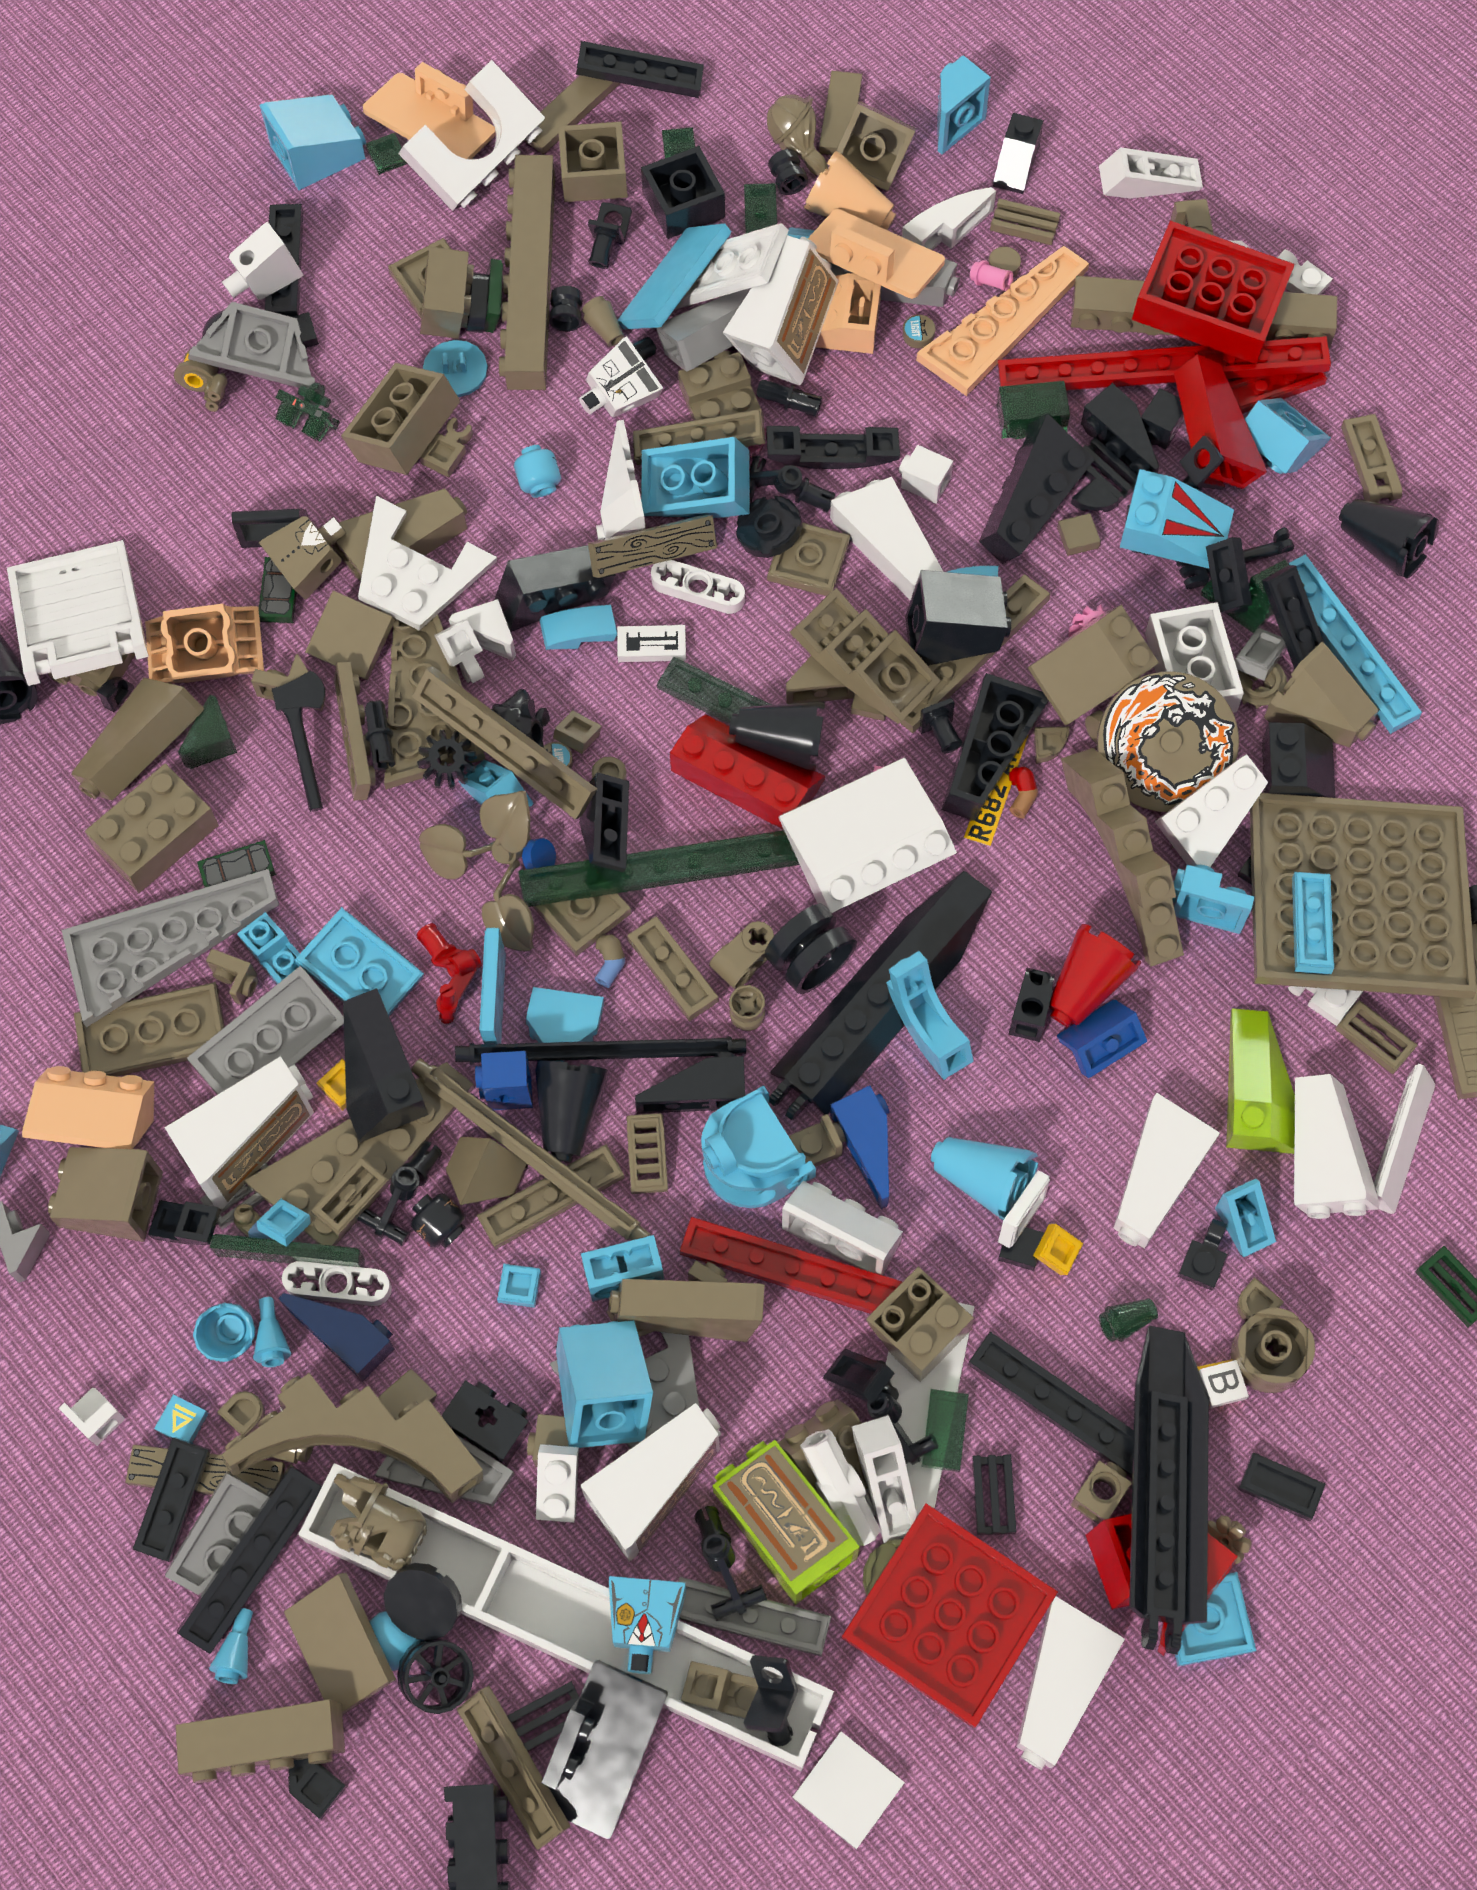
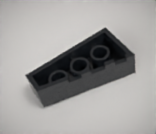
M1048 413L1029 424L1025 433L1027 436L1024 443L1018 449L1014 458L1015 464L1012 471L1005 479L1002 486V494L998 503L994 505L979 540L1002 564L1023 553L1095 460Z
M988 673L985 674L974 700L941 810L973 821L976 819L1045 709L1049 700L1042 691Z
M494 1784L444 1787L445 1802H452L453 1815H448V1821L445 1823L448 1847L453 1849V1858H449L447 1866L449 1890H510V1882L503 1881L502 1865L509 1864L510 1858L509 1839H502V1822H508L509 1818L508 1797H501V1789Z

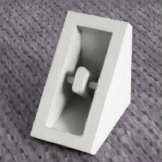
M498 599L451 615L449 618L450 627L462 620H468L481 648L512 661L514 660L516 652L513 638Z

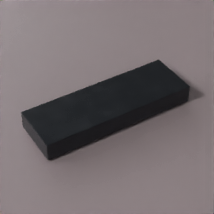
M1289 565L1263 579L1262 583L1295 669L1321 642L1324 643L1297 567Z
M177 1437L172 1438L133 1550L167 1562L172 1561L212 1449Z

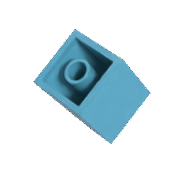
M332 94L265 102L259 105L270 146L298 190L366 159L363 149L366 140L359 126L353 127L348 109L344 104L339 105Z
M611 1321L601 1324L559 1327L556 1357L568 1446L584 1448L643 1441L646 1436L653 1390L635 1321Z

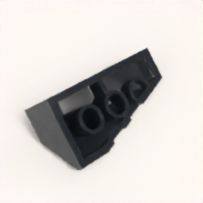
M373 989L343 1001L346 1109L361 1143L429 1114L378 989Z

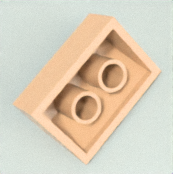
M64 1066L47 1068L34 1084L22 1130V1137L101 1148L133 1149L154 1121V1081L142 1080L141 1077L136 1075H126L123 1077L108 1076L102 1071L76 1072Z

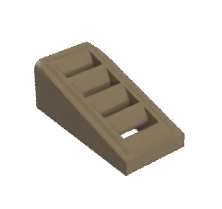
M663 1114L627 1116L631 1194L668 1192ZM644 1130H656V1131H657L656 1133L635 1134V1131H644ZM657 1143L658 1148L636 1149V1144ZM658 1158L659 1163L637 1165V1159ZM658 1172L660 1174L658 1179L638 1180V1174Z

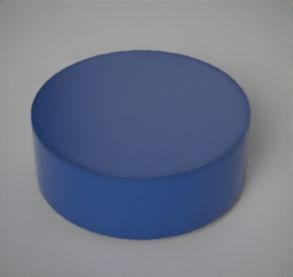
M545 838L529 840L522 852L523 864L533 874L550 872L556 862V851L553 844Z

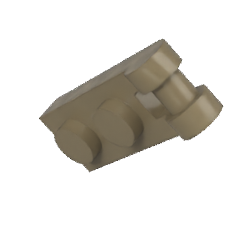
M1376 414L1343 420L1341 429L1363 488L1364 500L1379 503L1380 499L1388 498L1390 501L1401 499L1402 486ZM1384 479L1385 485L1377 486L1376 480Z

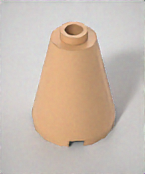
M835 151L827 162L830 165L829 169L826 168L823 173H820L811 189L804 209L828 217L833 210L840 209L888 230L896 216V213L892 212L894 204L847 158L838 151Z

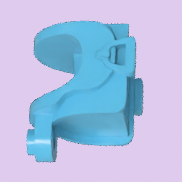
M761 1086L746 1096L733 1100L713 1112L709 1116L702 1132L701 1144L706 1179L717 1196L737 1207L757 1208L767 1206L788 1195L802 1181L807 1182L816 1177L814 1164L812 1161L805 1163L806 1156L804 1153L797 1151L769 1106V1093L765 1086Z

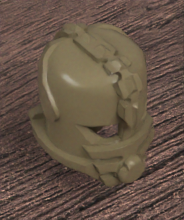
M337 1474L334 1483L343 1489L341 1503L357 1518L347 1517L336 1520L330 1532V1535L334 1537L333 1542L336 1546L347 1552H350L353 1548L354 1554L358 1556L361 1553L372 1556L371 1558L378 1565L385 1568L391 1567L392 1570H399L403 1566L409 1565L412 1562V1556L416 1555L418 1551L417 1547L423 1542V1536L427 1533L426 1519L423 1514L416 1508L406 1507L387 1497V1483L382 1485L374 1482L373 1479L367 1480L357 1476L347 1479V1476Z

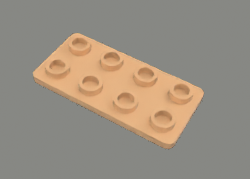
M424 62L415 68V80L403 73H397L363 104V113L408 140L426 125L452 153L465 159H472L496 136L495 127L473 114V98L464 90L466 85L458 83L440 70L434 69Z
M840 209L833 210L808 238L817 246L816 251L820 257L826 261L911 299L916 298L945 264V257L942 254Z

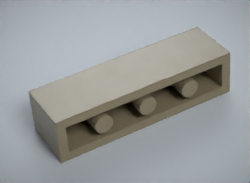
M328 1699L177 1724L178 1774L192 1777L193 1783L215 1781L217 1780V1773L231 1771L232 1777L253 1775L256 1773L255 1767L270 1765V1770H285L293 1768L295 1760L308 1758L309 1764L333 1761L332 1754L345 1752L342 1703Z

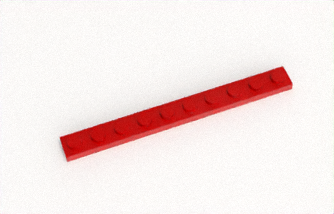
M1327 336L1265 341L1256 364L1199 345L998 360L1000 395L1105 388L1112 383L1116 387L1175 383L1174 372L1197 354L1220 363L1227 379L1328 372L1331 360Z

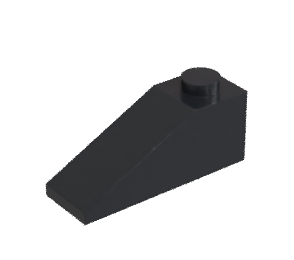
M597 772L589 782L597 788V791L579 819L590 864L624 872L627 860L629 781Z
M730 1052L718 1053L714 1057L705 1058L635 1095L637 1114L714 1111L733 1100L744 1097V1056H736V1054Z

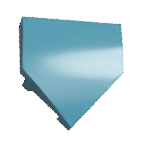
M533 987L526 1016L529 1036L539 1043L593 1041V1036L598 1033L604 1007V997Z

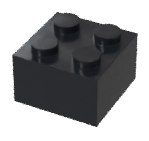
M700 146L641 167L642 192L667 239L683 234L686 228L704 226L726 218L725 193Z

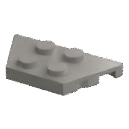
M231 302L222 312L221 317L208 328L202 339L189 351V360L313 391L315 386V380L311 376L307 362L308 356L305 345L302 344L300 338L301 331L297 318Z

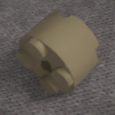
M1281 1308L1263 1309L1248 1318L1237 1332L1231 1346V1360H1237L1244 1383L1257 1391L1265 1393H1278L1293 1387L1306 1373L1315 1355V1341L1310 1329L1293 1312ZM1268 1345H1272L1273 1351L1279 1353L1277 1357L1272 1356L1271 1352L1266 1350Z

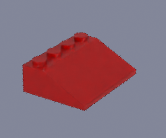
M1170 220L1139 293L1132 320L1256 364L1295 264Z

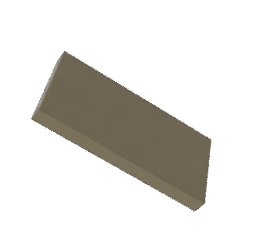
M216 982L127 1001L87 1028L82 1022L81 1013H74L82 1072L102 1071L108 1076L116 1077L188 1061L187 1057L225 1027Z

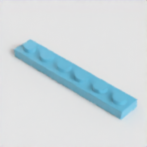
M1305 554L1278 568L1277 572L1289 565L1297 567L1324 644L1379 709L1377 716L1391 734L1419 719L1422 714L1421 710Z

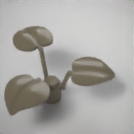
M523 790L492 796L481 805L480 822L485 833L492 838H496L492 843L473 850H465L466 839L464 834L456 827L447 824H437L425 829L419 836L420 849L431 869L445 879L452 880L461 877L468 868L466 857H473L488 851H492V855L497 862L509 864L507 871L493 893L495 901H488L482 906V919L485 928L500 929L505 947L518 951H530L534 948L532 941L534 921L528 905L516 895H501L512 873L520 866L518 859L522 857L523 849L528 841L531 840L530 810L526 791Z

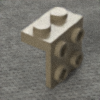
M839 1399L821 1405L816 1410L815 1416L804 1424H798L790 1428L785 1433V1438L778 1442L780 1447L819 1494L815 1485L817 1479L800 1445L809 1435L817 1431L829 1429L836 1437V1441L841 1447L847 1463L851 1464L862 1481L865 1490L867 1489L852 1431V1426L862 1423L854 1410Z

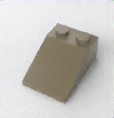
M1121 604L1095 618L1027 668L1064 725H1068L1132 681L1138 679L1159 662Z

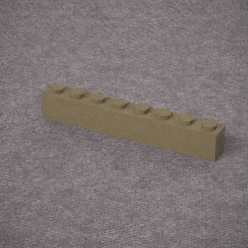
M515 155V167L509 168V188H513V194H508L507 210L508 214H512V221H506V239L511 241L510 248H505L504 253L505 267H509V274L503 275L504 294H508V302H502V321L507 322L506 329H501L500 344L501 349H505V357H499L500 377H505L507 390H546L556 176L553 155Z
M1076 276L1072 298L1071 327L1083 330H1112L1118 333L1137 332L1148 335H1172L1132 320L1144 281ZM1284 292L1265 341L1327 336L1328 348H1330L1337 329V296Z

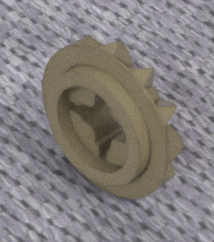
M1279 664L1275 665L1265 679L1264 687L1260 686L1255 690H1252V680L1256 681L1259 678L1237 670L1244 692L1242 697L1243 705L1249 703L1255 705L1258 709L1261 706L1269 705L1278 691L1284 693L1283 689L1287 684V678Z

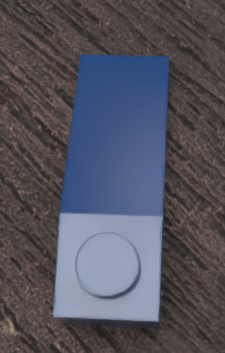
M869 1085L832 1103L830 1116L833 1122L838 1121L846 1138L845 1144L879 1207L883 1209L888 1206L887 1114L890 1112L883 1096L880 1093L875 1095Z

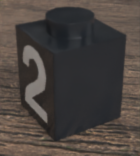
M1159 388L1141 416L1151 445H1157L1165 450L1185 421L1180 398Z

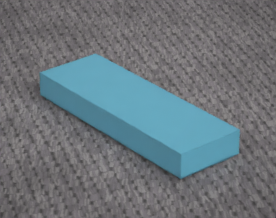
M1294 872L1292 877L1295 972L1332 974L1334 970L1330 874Z

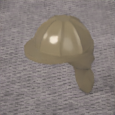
M798 95L781 96L771 105L767 114V126L773 137V142L779 144L781 150L793 149L796 151L797 155L805 161L809 171L819 176L826 168L828 169L825 158L814 146L816 115L811 106L813 98L810 95L805 98Z

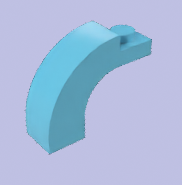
M918 951L910 957L900 960L895 966L888 969L891 980L887 981L886 984L892 1001L914 1042L943 1080L974 1062L970 1041L956 1026L942 1006L932 983L927 959L922 953Z

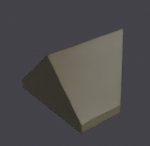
M460 1137L446 1167V1172L460 1205L515 1195L528 1164L490 1138Z

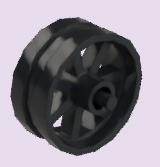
M442 1638L419 1640L410 1646L401 1658L397 1672L399 1689L405 1699L422 1711L434 1714L452 1711L462 1704L471 1691L474 1678L472 1662L466 1652L453 1642ZM435 1646L433 1663H428L420 1653L428 1647ZM443 1646H446L453 1650L457 1656L441 1666ZM414 1660H416L422 1666L421 1674L409 1675L410 1667ZM461 1663V1680L450 1677L448 1671ZM425 1681L424 1687L418 1697L415 1698L410 1691L409 1683ZM448 1683L458 1686L454 1694L447 1699L443 1687L447 1686ZM435 1687L440 1704H423L432 1688Z

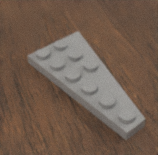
M269 869L63 929L62 935L82 1022L87 1028L249 925L263 913H267L277 907L279 902Z

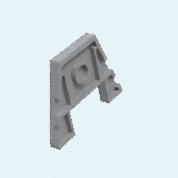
M660 1332L668 1348L645 1359L653 1390L645 1439L696 1403L699 1406L689 1335ZM557 1360L550 1363V1366L559 1377ZM631 1442L625 1444L630 1449H632L640 1442Z

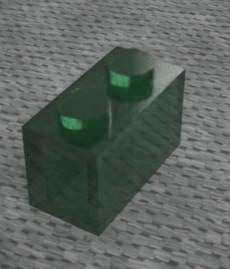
M1065 381L999 387L996 407L1002 439L1025 438L1029 424L1047 413L1067 432L1070 410Z

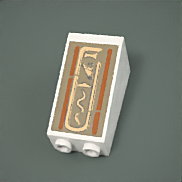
M787 235L769 282L750 289L724 329L723 334L753 369L801 385L839 280L830 270L831 264L820 257L816 251L817 246L806 237L798 239Z
M281 1056L164 1127L196 1180L215 1207L223 1209L235 1197L234 1195L246 1185L244 1180L258 1173L261 1169L260 1167L267 1163L314 1114L308 1100L313 1098V1095L305 1084L304 1078L295 1064L288 1068Z
M696 1403L580 1485L585 1499L629 1562L638 1555L720 1450L719 1436H721L719 1428L721 1427L708 1408L702 1412Z

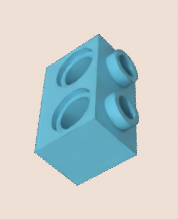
M654 1235L581 1253L592 1302L609 1298L611 1291L617 1290L622 1279L664 1280L663 1268Z

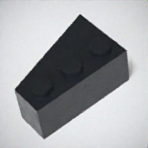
M588 545L509 560L494 600L498 599L509 630L512 632L540 621L542 616L572 609L608 595L616 575L612 574L600 578L593 577Z

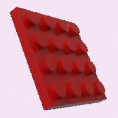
M926 1503L841 1638L966 1724L976 1728L1058 1591Z

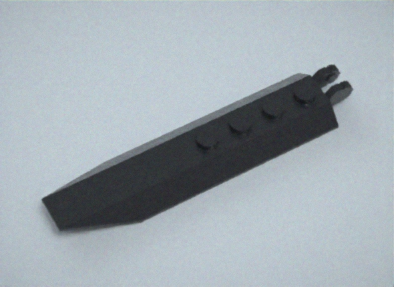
M963 871L907 915L770 1071L771 1075L784 1079V1081L769 1096V1103L773 1106L780 1104L790 1090L794 1089L800 1095L787 1109L785 1116L790 1120L796 1119L809 1103H814L823 1115L829 1114L831 1104L845 1096L905 1026L892 1001L886 984L887 981L891 980L888 969L895 966L900 960L920 951L927 959L932 983L936 990L961 961L992 891L966 871Z
M1150 1325L1147 1327L1134 1391L1129 1608L1144 1619L1141 1628L1142 1648L1154 1650L1158 1640V1621L1168 1623L1165 1631L1166 1652L1178 1655L1182 1644V1625L1207 1622L1209 1398L1185 1332Z

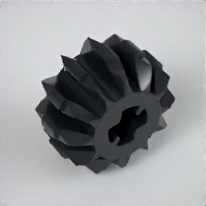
M440 730L439 741H436L431 735L426 737L427 743L431 748L419 747V754L425 758L417 761L418 768L427 769L423 774L425 781L431 780L436 776L435 788L440 789L444 780H448V787L450 790L455 789L454 779L458 778L461 783L466 784L468 778L464 772L475 773L476 767L470 761L475 760L477 754L476 751L468 750L471 746L469 739L459 742L460 733L458 731H454L451 738L447 739L445 730ZM447 754L450 757V754H453L454 764L447 766V762H445L444 766L441 765L440 756Z

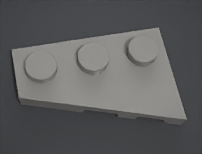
M456 1435L483 1469V1481L461 1496L460 1499L493 1507L514 1476V1472ZM389 1456L386 1457L375 1473V1476L380 1479L443 1494L430 1480L416 1470Z

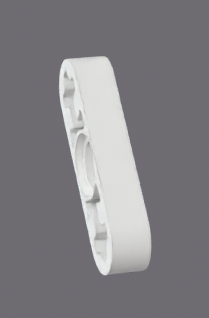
M674 560L656 563L652 566V585L660 593L727 614L736 613L744 606L745 589L735 579ZM666 572L672 573V577H668L666 581L661 580V576H664ZM682 576H684V578H683V586L680 587V586H679V581L681 582V581H682ZM694 580H702L708 585L706 590L700 593L691 591L688 586ZM713 586H717V591L714 592V597H712ZM729 592H734L735 597H732L730 601L724 600V595L727 596Z
M296 1261L289 1264L282 1274L283 1286L290 1295L310 1300L379 1306L389 1299L392 1292V1286L387 1275L381 1270ZM304 1271L308 1279L318 1280L317 1273L322 1272L319 1277L320 1291H315L317 1287L311 1282H303L301 1288H297L291 1279L292 1277H298L299 1273ZM335 1274H341L347 1278L346 1288L339 1293H331L327 1290V1281ZM354 1276H359L357 1280L360 1285H371L373 1279H378L383 1289L376 1290L375 1296H370L367 1289L356 1287L357 1294L352 1295L355 1289Z

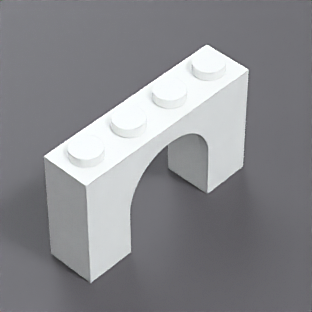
M492 60L469 81L464 89L487 113L494 124L496 142L493 151L489 155L472 160L461 158L452 153L426 125L398 153L452 211L459 204L465 208L477 196L474 190L481 183L486 187L498 176L499 173L496 168L503 161L509 165L515 159V155L521 153L517 147L524 140L530 144L543 131L539 126L545 117Z

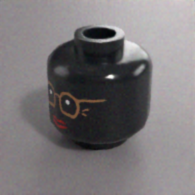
M427 1193L412 1208L416 1215L411 1221V1227L432 1248L442 1245L446 1249L466 1229L463 1225L466 1219L465 1212L445 1193L437 1194L434 1198Z

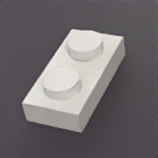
M540 1444L537 1469L536 1520L574 1523L577 1502L579 1447Z

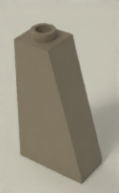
M445 488L394 504L406 510V517L393 540L424 556L467 529L465 515L467 514L466 507L457 496L452 498ZM373 511L339 522L346 531V534L331 545L360 583Z
M143 677L72 771L71 775L80 783L78 788L92 799L101 797L113 801L203 712V706L182 686Z
M622 1279L617 1290H612L610 1293L608 1311L614 1314V1321L634 1320L636 1329L747 1342L763 1319L765 1284Z

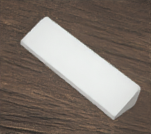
M1419 1063L1414 1066L1407 1077L1374 1181L1379 1199V1210L1390 1214L1396 1212L1435 1088L1434 1080L1424 1065Z

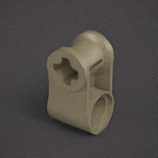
M760 921L748 924L730 943L724 945L714 955L709 966L734 990L743 986L767 961L765 950L774 937L772 928L765 922ZM755 939L756 941L759 942V941H761L762 939H764V940H765V944H764V945H761L760 943H756V944L753 946V945H752V940Z

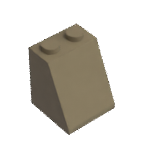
M69 1147L67 1157L62 1158L59 1164L58 1178L60 1182L57 1193H53L50 1197L48 1213L51 1220L59 1228L145 1242L163 1171L147 1150Z

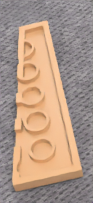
M1065 246L1061 247L1032 268L1028 274L1021 276L1010 284V289L999 297H992L986 302V306L974 315L970 313L962 319V323L950 332L947 330L917 353L916 361L967 396L998 364V360H1002L1075 285L1076 276H1083L1088 271L1089 263Z

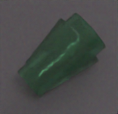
M1146 1298L1144 1300L1107 1306L1105 1312L1099 1315V1323L1102 1332L1109 1341L1118 1340L1123 1342L1157 1319L1158 1311L1154 1302L1150 1298Z

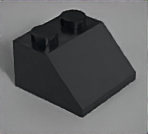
M1269 722L1262 739L1263 776L1268 781L1264 788V793L1336 798L1332 739L1305 723Z

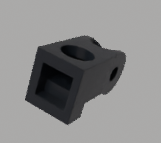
M1026 968L1008 1035L1040 1042L1053 991L1052 985L1055 974Z

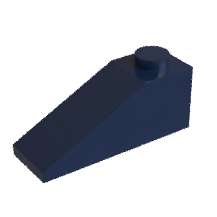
M283 1293L278 1298L283 1306L362 1382L395 1350L389 1340L393 1334L378 1319L371 1323L363 1315Z

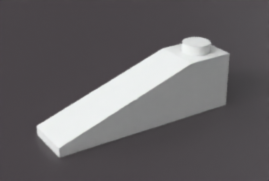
M619 420L616 423L600 510L602 524L596 525L598 540L645 529L643 507L638 483L635 478L633 460H631L624 420Z

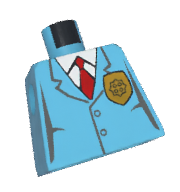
M609 1576L612 1640L614 1647L629 1649L628 1672L651 1674L653 1651H671L686 1595V1584L684 1582Z

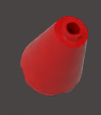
M1081 924L1076 931L1049 1004V1008L1053 1010L1050 1016L1065 1027H1069L1071 1023L1074 1025L1082 1023L1130 978L1142 963L1140 960L1131 961L1135 954L1102 931L1098 936L1089 933L1092 926L1087 924Z

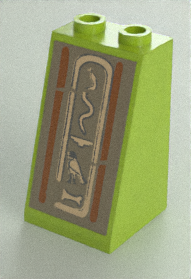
M773 1440L768 1445L762 1441L746 1453L748 1459L738 1467L730 1464L714 1477L717 1482L712 1485L713 1493L794 1605H797L857 1560L860 1547L777 1441Z

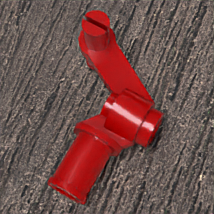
M430 923L418 931L416 938L432 956V964L436 967L446 968L452 978L448 984L440 987V996L436 1000V1008L440 1012L439 1020L441 1019V1022L444 1024H449L453 1022L454 1012L458 1008V1003L477 973V969L482 967V963L474 949H457L455 945L449 944L435 924Z

